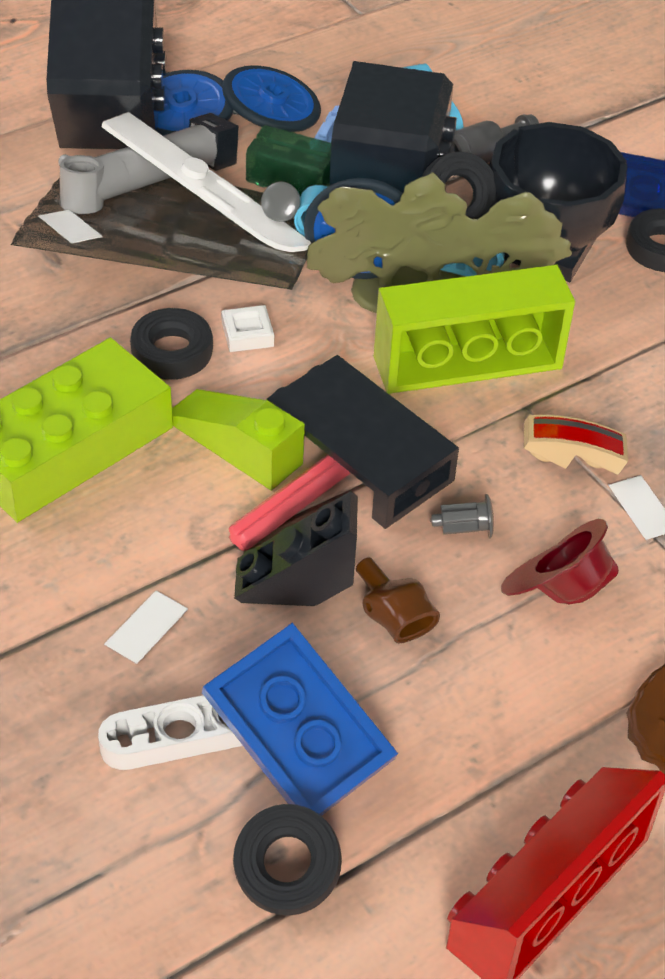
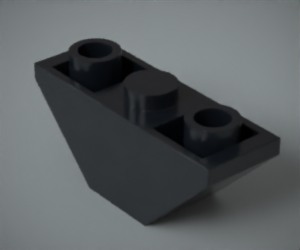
M349 491L238 557L234 599L240 603L317 606L353 586L357 543L358 496Z

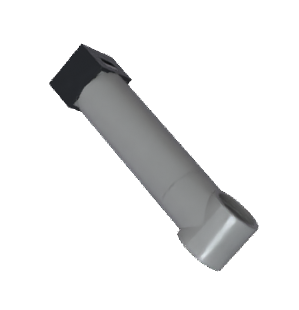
M213 113L189 119V128L163 136L193 158L203 160L209 168L215 171L237 164L239 126ZM130 147L97 157L85 155L68 156L63 154L58 160L60 166V206L64 210H70L76 214L95 213L102 209L106 199L171 178V176Z

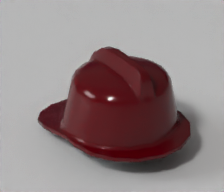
M598 518L581 525L563 538L557 545L515 569L502 583L501 592L511 596L538 588L555 602L568 605L583 603L592 598L612 581L619 572L618 565L611 557L603 541L608 529L606 520Z

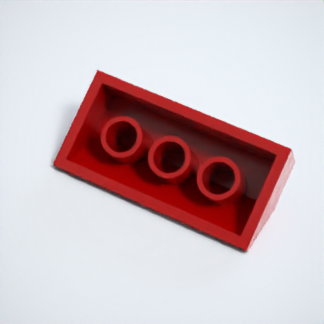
M602 767L587 783L582 779L577 780L564 795L560 803L561 809L551 819L544 815L534 823L524 839L525 845L514 857L510 853H505L501 856L487 875L486 881L488 883L476 895L468 891L455 903L447 917L451 924L446 949L481 979H519L648 841L665 793V774L659 770Z

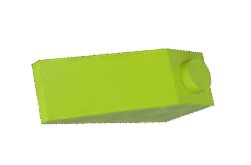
M196 389L172 408V420L175 428L271 491L303 465L305 424L268 400Z

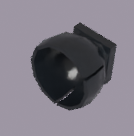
M553 122L521 126L518 131L513 129L495 144L490 168L494 173L496 198L499 202L524 192H530L543 203L545 211L553 213L562 222L560 237L571 243L570 250L572 255L556 261L554 265H558L565 281L571 282L597 237L610 228L617 219L625 197L627 160L612 141L581 126ZM504 252V261L509 258V254ZM516 259L512 263L520 266L521 260Z

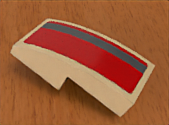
M529 415L524 422V449L530 451L534 457L541 461H551L566 469L577 455L588 465L594 468H604L617 475L628 462L626 434L592 421L560 415Z

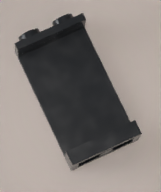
M339 355L332 357L321 365L314 366L307 374L286 387L277 389L267 398L269 402L305 424L304 436L374 491L372 519L384 529L390 527L455 481L459 447Z

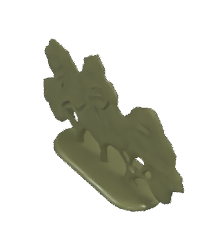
M432 172L406 185L400 202L395 205H390L379 198L373 190L339 187L329 193V198L319 204L318 211L321 212L327 225L335 228V233L323 237L308 246L307 268L319 270L322 277L327 278L331 283L344 282L360 272L370 271L378 278L354 279L351 292L354 300L362 308L377 313L379 288L466 277L440 270L446 264L463 263L470 266L477 275L554 265L556 261L571 256L572 251L570 250L571 243L560 237L562 222L553 213L545 211L543 203L530 192H524L501 200L481 218L470 219L465 215L467 203L457 194L447 193L445 191V184ZM504 252L509 254V258L500 268L498 265H492L491 271L486 270L489 260L494 256ZM474 257L483 260L482 265L480 267H477L474 264ZM374 258H382L383 268L374 265ZM516 259L521 260V265L518 268H510V264Z

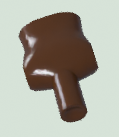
M371 557L364 558L357 564L356 572L371 589L363 598L364 611L372 620L382 625L396 643H406L419 638L438 624L440 612L428 600L425 589L419 581L412 578L390 581Z

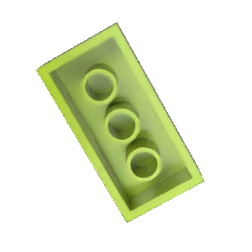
M558 265L379 288L373 357L385 390L388 394L560 370L563 368L575 299Z
M110 337L1 398L0 507L18 523L172 429L171 387Z

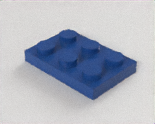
M293 622L203 686L202 694L288 804L309 808L321 816L395 760L398 752Z

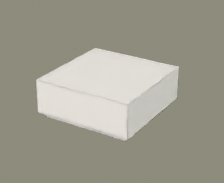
M266 305L221 311V321L229 352L274 347V332Z

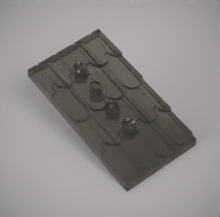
M172 177L106 199L102 209L95 213H74L103 237L72 244L38 217L39 215L64 211L60 206L59 178L53 183L45 197L40 199L33 212L25 218L11 243L14 246L290 290L293 289L308 258V250L287 252L263 243ZM235 186L261 205L263 192ZM294 217L288 221H284L286 224H288L290 227L297 231L296 226L294 224Z

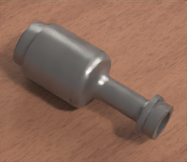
M523 114L516 118L514 124L500 128L493 121L486 120L455 130L450 152L472 153L488 163L491 161L496 142L513 129L518 131L521 126L539 124V121L532 114Z

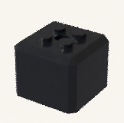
M51 0L46 82L47 96L59 148L122 149L129 147L102 128L103 121L127 112L157 132L158 111H165L163 76H166V51H164V28L157 27L155 0Z
M353 61L333 126L329 186L347 179L368 178L387 183L404 193L405 186L422 177L426 168L435 159L451 153L450 149L451 143L454 141L457 117H450L454 84L444 73Z

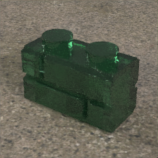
M264 125L257 134V138H254L247 148L246 181L263 188L276 182H286L296 188L300 197L302 192L310 186L323 185L329 187L331 143Z

